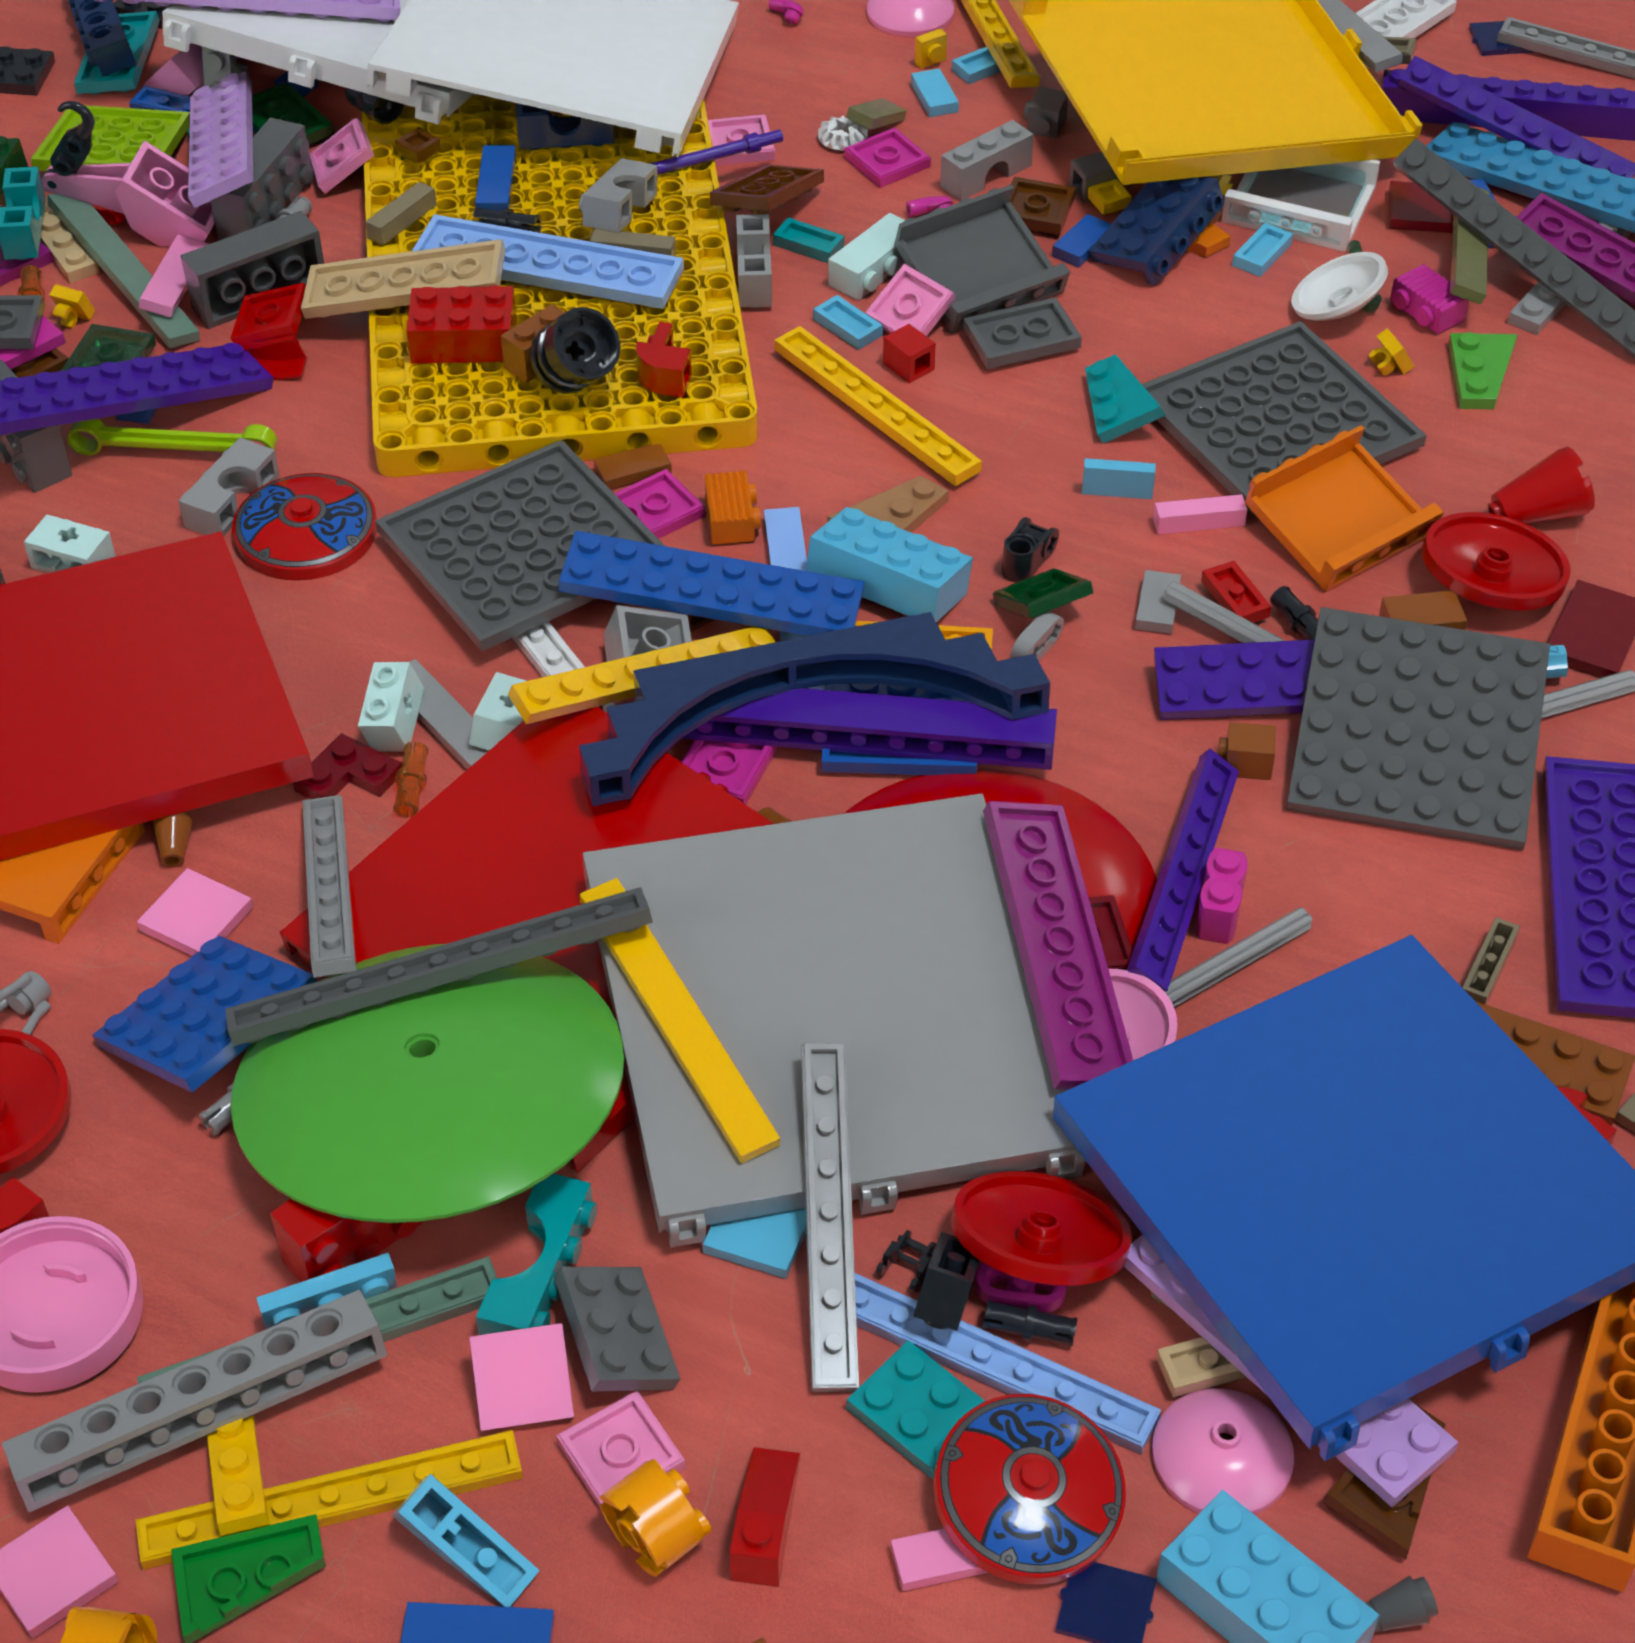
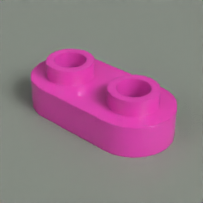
M985 1263L979 1267L976 1274V1292L985 1303L989 1299L993 1302L1027 1309L1030 1304L1038 1306L1037 1311L1047 1313L1058 1309L1065 1300L1067 1286L1048 1285L1023 1280L998 1271ZM999 1284L1004 1286L1005 1288L1001 1290L992 1288L991 1286ZM1044 1290L1047 1291L1049 1295H1038L1036 1292Z

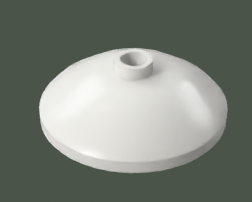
M1356 252L1343 255L1321 265L1308 274L1294 290L1291 302L1295 312L1305 319L1327 321L1344 318L1359 311L1383 287L1388 275L1386 262L1379 254Z

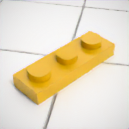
M253 1414L247 1418H241L216 1428L215 1432L207 1435L216 1518L220 1536L269 1525L255 1417Z

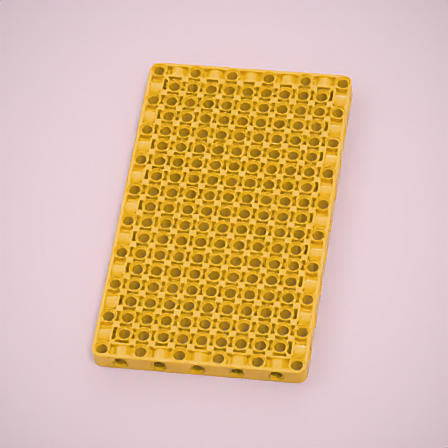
M475 93L449 117H447V113L444 116L442 115L441 122L438 125L415 118V107L405 104L400 116L395 121L383 125L362 111V124L374 154L372 158L364 163L366 221L418 182L434 188L436 197L435 207L384 245L368 239L366 230L367 258L411 252L434 214L479 221L480 218L473 217L476 209L475 201L483 145H515L516 158L509 209H513L514 213L540 215L542 223L535 224L541 226L540 233L589 242L594 229L597 228L583 226V213L579 210L582 194L594 185L621 158L650 164L677 157V154L672 156L673 147L667 145L662 146L660 153L634 148L637 130L613 125L614 144H604L602 146L582 145L570 148L550 147L539 150L519 149L516 103ZM704 99L679 156L712 147ZM550 111L553 115L557 117L571 116L559 112ZM420 127L440 139L441 150L417 164L396 151L395 140ZM715 160L657 175V196L645 208L632 205V221L621 230L623 232L675 237V257L683 258L684 270L664 309L501 280L500 286H514L517 315L516 326L551 304L565 313L572 308L588 307L601 312L611 321L619 336L621 346L619 360L611 372L577 393L562 394L550 390L540 382L538 377L526 383L506 370L503 362L411 364L406 332L409 305L390 309L369 310L373 442L379 472L387 477H405L495 469L561 440L582 461H590L650 444H661L665 453L671 454L740 448L755 443L758 439L757 403L724 211L722 206L710 205V192L719 188ZM659 322L673 324L674 347L691 349L692 377L684 398L651 392L638 379L637 341L647 343L649 335H654Z

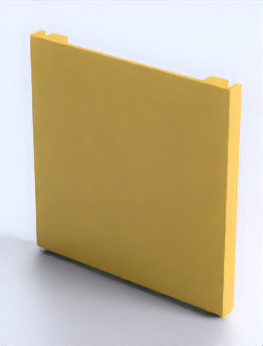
M1009 0L1122 185L1395 158L1415 138L1418 139L1423 126L1412 110H1407L1404 116L1400 115L1358 57L1362 41L1352 28L1346 29L1345 34H1342L1318 0Z

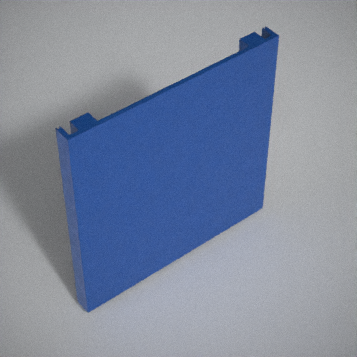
M1413 935L1398 940L1054 1096L1053 1119L1306 1446L1311 1449L1313 1445H1318L1320 1448L1319 1455L1324 1461L1356 1446L1360 1431L1359 1424L1487 1357L1491 1360L1490 1367L1495 1373L1526 1357L1530 1335L1635 1281V1170Z

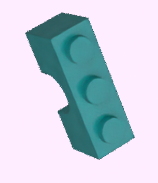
M38 166L5 168L2 189L6 207H0V243L5 260L38 258L46 201Z

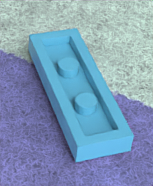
M388 1252L256 1298L265 1329H268L359 1289L366 1299L397 1287L394 1266Z

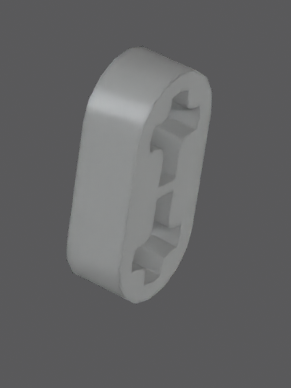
M1050 611L1038 615L1017 638L1010 657L1015 658L1035 654L1039 661L1061 635L1064 619Z

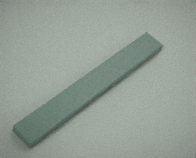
M55 193L48 195L49 207L168 348L200 340V331L179 306L172 317H166L139 308L140 297L153 276L90 203Z
M488 1256L366 1298L365 1300L379 1325L383 1342L478 1310L492 1279H498ZM214 1351L138 1376V1384Z

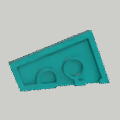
M1116 354L1099 360L1085 368L1097 435L1103 444L1166 416L1157 401Z

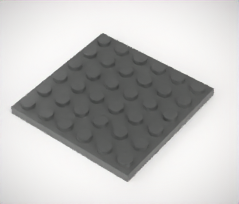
M1301 321L1142 384L1166 414V416L1157 419V421L1232 495H1242L1244 501L1250 489L1249 484L1256 475L1261 472L1268 473L1278 468L1285 460L1289 458L1295 459L1305 454L1316 444L1323 445L1333 440L1337 434L1344 430L1350 431L1362 425L1365 429L1359 443L1379 464L1423 447L1427 436ZM1246 505L1247 510H1248L1254 517H1257V516L1250 510V508Z
M563 440L554 442L375 520L377 532L481 651H485L597 599L559 592V579L575 530L665 546Z
M1321 607L1286 810L1523 850L1527 836L1550 643Z

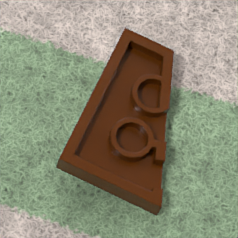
M1418 1406L1443 1429L1445 1428V1423ZM1347 1469L1327 1494L1325 1504L1406 1560L1431 1474L1392 1508L1352 1471Z

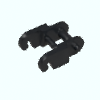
M907 1230L903 1236H898V1243L892 1240L883 1254V1263H879L876 1268V1274L884 1276L891 1264H896L901 1259L917 1267L916 1280L912 1279L909 1287L911 1291L917 1292L924 1281L936 1243L932 1241L926 1246L911 1239L912 1232ZM908 1247L921 1253L922 1256L919 1260H916L903 1252Z

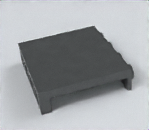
M1012 185L1001 189L994 188L981 196L963 199L958 204L946 208H937L929 214L918 218H908L899 224L894 246L905 263L951 290L956 296L955 301L950 304V307L941 317L951 334L963 330V318L1038 302L1064 293L1070 271L1065 263L1056 266L1052 265L1010 202L1014 190Z

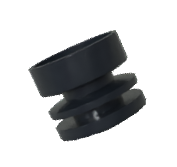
M588 307L572 308L541 329L533 339L530 349L532 369L540 382L550 390L562 394L577 393L613 370L619 360L621 348L618 332L611 321L601 312Z

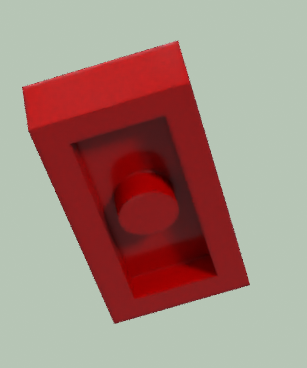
M1235 561L1202 571L1201 582L1219 605L1252 623L1270 617L1271 605Z

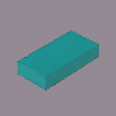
M788 217L774 232L773 245L828 263V259L845 246V236Z

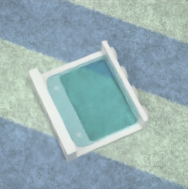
M1365 160L1247 172L1244 174L1237 190L1228 189L1225 194L1222 222L1256 231L1264 223H1268L1293 233V240L1346 252L1376 188L1380 161Z

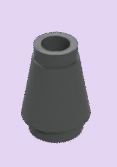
M1408 1576L1366 1602L1368 1606L1380 1614L1375 1632L1429 1624V1618L1438 1615V1607L1434 1595L1423 1576L1416 1579Z

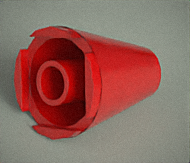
M1567 446L1556 450L1492 494L1491 503L1488 504V512L1509 517L1525 524L1585 516L1590 513V510L1594 509L1595 495L1590 477L1582 478L1578 467L1584 465L1581 458L1573 449Z

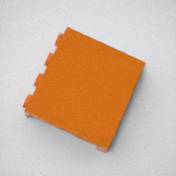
M1362 425L1350 431L1344 430L1340 432L1333 440L1323 445H1314L1305 454L1295 459L1289 458L1285 460L1278 468L1268 473H1259L1251 480L1249 484L1250 489L1245 500V504L1325 592L1425 540L1431 525L1441 519L1444 513L1435 502L1421 509L1359 443L1365 429Z
M143 823L0 861V910L40 923L45 939L60 944L145 832Z

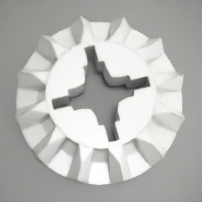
M844 115L841 118L830 117L829 121L821 122V128L818 129L819 141L828 148L844 151V148L867 139L868 129L845 118Z

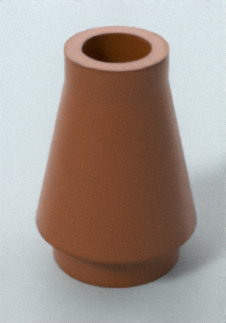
M188 811L153 820L160 852V863L164 866L177 867L184 863V855L193 825V820L189 816Z

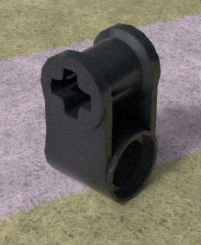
M1023 517L1015 530L1004 541L1002 575L1012 582H1019L1032 577L1043 562L1053 554L1059 539V530L1054 527L1046 529L1033 524L1030 518Z

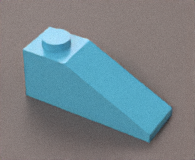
M431 1474L421 1480L392 1514L394 1518L428 1548L503 1607H510L540 1571Z

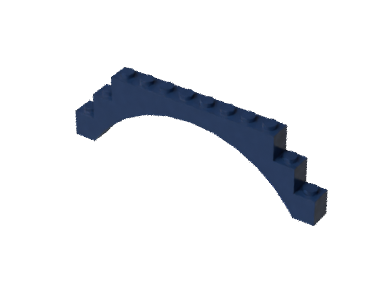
M931 612L633 670L636 702L606 707L609 739L579 745L581 776L592 806L631 799L654 763L682 737L713 717L752 700L793 689L830 684H888L920 688L970 701L1014 720L1049 712L1050 681L1035 654L997 661L983 633L945 640Z

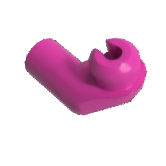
M793 0L769 1V9L783 13L784 19L790 24H797L800 17L803 16V8Z
M947 196L924 197L906 202V211L910 218L931 213L937 208L952 206L953 201Z

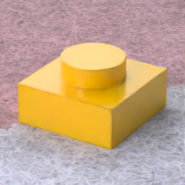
M941 28L915 37V64L920 69L946 60L947 33Z
M1117 179L1088 187V199L1103 215L1125 209L1132 201L1131 194Z

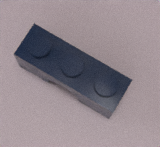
M516 103L519 149L539 150L550 147L570 148L582 145L602 146L604 144H614L612 124L572 115L569 117H557L549 110Z

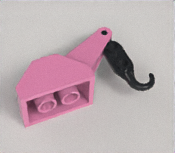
M66 101L60 104L58 107L59 112H63L66 109L74 110L81 116L82 122L80 125L67 130L50 158L52 166L46 170L41 179L43 188L46 191L123 213L132 230L159 247L171 246L177 234L204 242L215 223L211 201L196 208L192 205L188 198L189 168L145 140L131 163L82 165L93 146L92 131L95 124L93 114L86 106L76 101Z

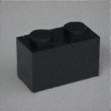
M941 1232L926 1271L913 1317L922 1319L933 1328H950L957 1331L980 1260L968 1252L956 1236Z

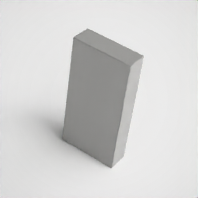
M1145 570L1135 629L1172 634L1176 606L1165 601L1163 596L1167 586L1172 581L1181 582L1180 574Z

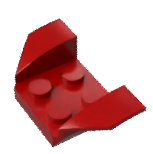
M305 283L244 296L230 337L233 343L243 346L244 351L249 352L273 376V380L301 378L305 368L307 356L296 339L303 316L301 306L306 288Z

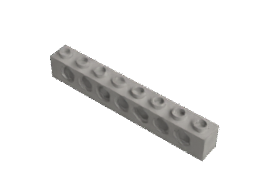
M359 1289L4 1441L2 1446L28 1512H32L215 1432L216 1428L241 1418H247L388 1355L379 1325Z

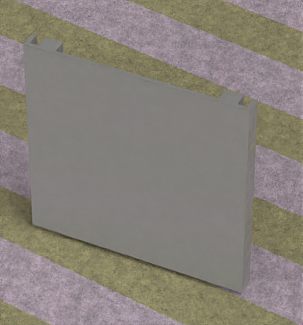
M983 793L583 852V873L587 890L615 878H618L625 891L639 887L642 888L653 923L647 924L780 1137V1146L741 1164L609 948L604 940L600 938L598 945L613 1016L617 1021L622 1037L624 1068L659 1233L663 1230L668 1232L670 1248L704 1242L706 1239V1225L806 1208L801 1079L802 1042L846 1043L852 1200L859 1199L861 1215L896 1209L898 1192L972 1180L991 1173L1025 1171L1046 1167V1174L1064 1179L1082 1176L1085 1159L1053 1119L1054 1096L1067 1090H1054L983 813L986 806Z

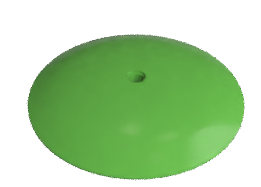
M444 944L412 947L389 952L356 963V969L359 970ZM538 956L518 962L509 968H497L477 974L465 981H453L436 986L424 993L409 994L392 999L384 1005H372L358 1009L340 1018H328L308 1024L299 1030H287L252 1043L242 1058L233 1084L231 1098L233 1128L240 1148L258 1174L279 1192L312 1209L342 1218L369 1222H420L448 1218L500 1203L526 1191L565 1166L584 1149L609 1116L618 1097L624 1069L623 1042L617 1021L609 1006L598 992L569 969ZM342 974L330 975V976H328V977H326V978H324V979H322V980H325V979H328V978H332V977H335V976H339V975H342Z

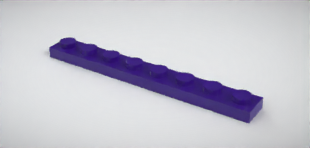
M1414 56L1399 80L1398 86L1509 141H1520L1526 147L1536 150H1548L1553 155L1567 159H1576L1583 164L1607 169L1611 173L1626 178H1634L1635 176L1634 162L1417 56Z
M1208 749L1199 757L1127 971L1130 973L1142 975L1152 980L1164 992L1168 991L1205 878L1207 860L1210 853L1214 850L1239 773L1235 767L1212 749Z

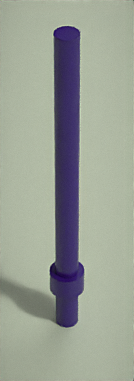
M780 129L759 135L754 132L743 135L741 140L650 164L657 165V175L742 152L747 154L759 152L762 147L783 142V134Z

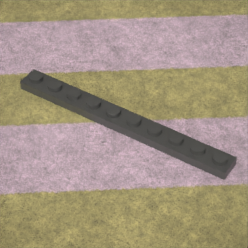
M1415 138L1393 161L1394 167L1635 358L1634 309Z
M639 887L225 1009L228 1033L233 1046L243 1043H255L267 1036L280 1032L299 1030L314 1022L328 1018H340L358 1009L372 1005H384L392 999L413 993H424L436 986L453 981H465L477 974L497 968H509L518 962L531 958L550 956L559 950L575 945L591 944L609 935L637 930L643 925L653 923L650 909L642 888Z

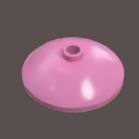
M868 0L867 17L873 26L885 33L901 37H917L940 28L942 30L946 28L954 18L953 0Z
M1108 969L1133 1060L1175 1042L1178 1028L1176 1011L1170 998L1161 987L1145 976L1130 973L1127 970Z
M1211 1388L1189 1393L1176 1400L1165 1410L1154 1431L1152 1460L1162 1485L1173 1498L1188 1509L1200 1513L1223 1489L1255 1515L1273 1505L1286 1490L1294 1466V1449L1286 1426L1279 1416L1266 1404L1240 1391ZM1219 1434H1229L1233 1436V1439L1224 1440L1219 1436Z

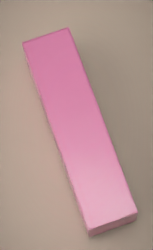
M1242 495L1155 503L1153 521L1157 534L1245 526L1247 507Z

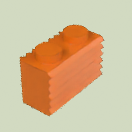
M736 470L733 473L728 471L726 474L724 472L719 474L714 472L712 475L709 473L705 474V499L712 545L755 541V529L761 528L759 507H752V505H757L756 484L748 483L745 470L741 472Z

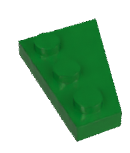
M314 1514L171 1549L184 1642L192 1643L325 1567L326 1562L317 1515Z

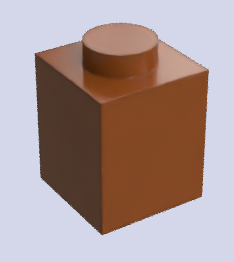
M1229 722L1227 737H1219L1218 755L1239 771L1237 778L1271 780L1275 758L1276 726Z

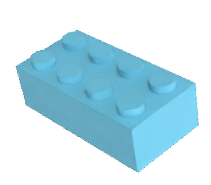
M846 507L810 536L806 571L864 581L863 598L907 616L931 612L937 622L967 595L973 557L961 553L954 547L943 546L928 540L924 535L913 534L898 528L891 522L881 521L868 516L861 510Z
M1223 1489L1160 1556L1156 1581L1230 1643H1370L1372 1641L1380 1614Z

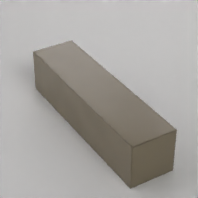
M418 182L365 221L368 239L381 245L386 244L436 206L435 189L422 182Z
M594 229L590 242L669 256L676 255V241L673 236L623 231L616 233Z
M1495 917L1462 987L1474 1001L1487 1005L1514 947L1520 928L1519 925Z

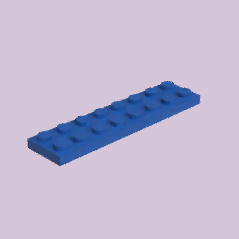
M576 530L559 579V592L806 636L855 627L864 589V581Z

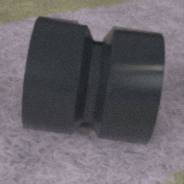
M346 88V97L349 103L382 125L395 121L404 108V104Z

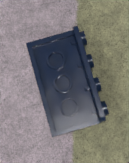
M1197 177L1148 182L1089 249L1092 261L1144 272L1147 283L1157 285L1222 209L1224 198L1218 179Z

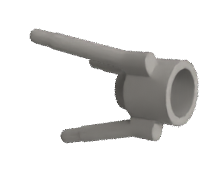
M33 971L25 972L15 982L0 990V1012L8 1006L19 1014L33 1012L21 1031L31 1035L40 1018L51 1008L50 1004L46 1001L51 996V988L39 974Z

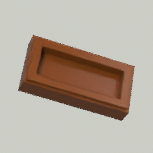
M650 444L594 459V469L598 477L609 489L639 482L665 469L672 473L671 462L661 444Z

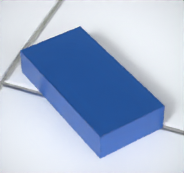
M1087 214L1053 245L1052 256L1078 268L1081 267L1091 257L1089 249L1109 228L1111 223Z

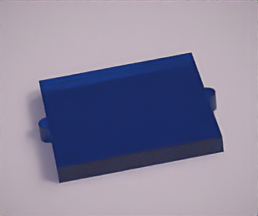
M1505 21L1470 23L1469 30L1473 36L1472 43L1477 45L1482 56L1533 52L1522 47L1497 41L1499 31Z
M1095 1562L1083 1572L1069 1578L1067 1586L1060 1590V1599L1063 1602L1055 1633L1091 1643H1142L1146 1625L1153 1621L1154 1614L1150 1608L1157 1578Z

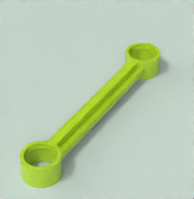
M99 419L72 423L67 435V442L74 451L83 455L97 454L102 446L224 452L239 437L249 441L261 442L266 447L275 450L277 436L269 427L260 424L249 425L244 429L243 434L105 427ZM79 431L87 432L93 435L96 439L86 438L79 433Z

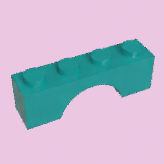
M553 1173L545 1180L534 1185L525 1205L528 1229L543 1242L544 1249L538 1260L527 1270L511 1277L492 1279L476 1315L479 1335L550 1325L551 1313L549 1311L554 1301L559 1302L561 1300L554 1277L561 1266L569 1267V1264L575 1265L582 1249L581 1236L585 1227L591 1228L596 1218L598 1205L597 1202H593L591 1183Z

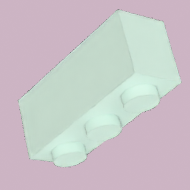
M888 213L828 259V285L859 301L868 293L874 291L877 286L890 276L895 275L903 264H906L894 246L899 224L905 220L892 213Z

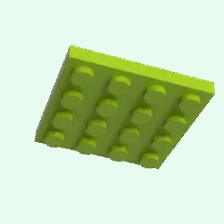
M84 105L93 114L95 124L92 131L93 146L82 165L131 163L144 140L171 156L190 127V112ZM66 109L31 157L32 167L38 166L39 171L46 172L52 166L50 158L65 132L80 125L82 122L81 116L76 111Z

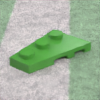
M1450 333L1448 346L1460 409L1494 410L1518 334Z

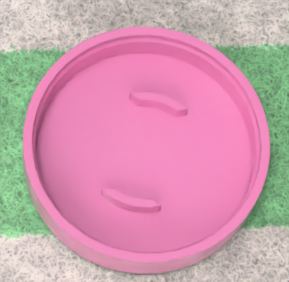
M54 1216L23 1222L0 1233V1386L15 1391L37 1393L68 1388L84 1382L103 1371L129 1345L141 1321L144 1302L143 1289L130 1251L112 1231L90 1220L69 1216Z

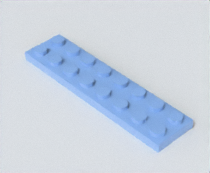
M434 214L412 251L502 239L506 251L501 280L664 309L684 270V260L681 257Z

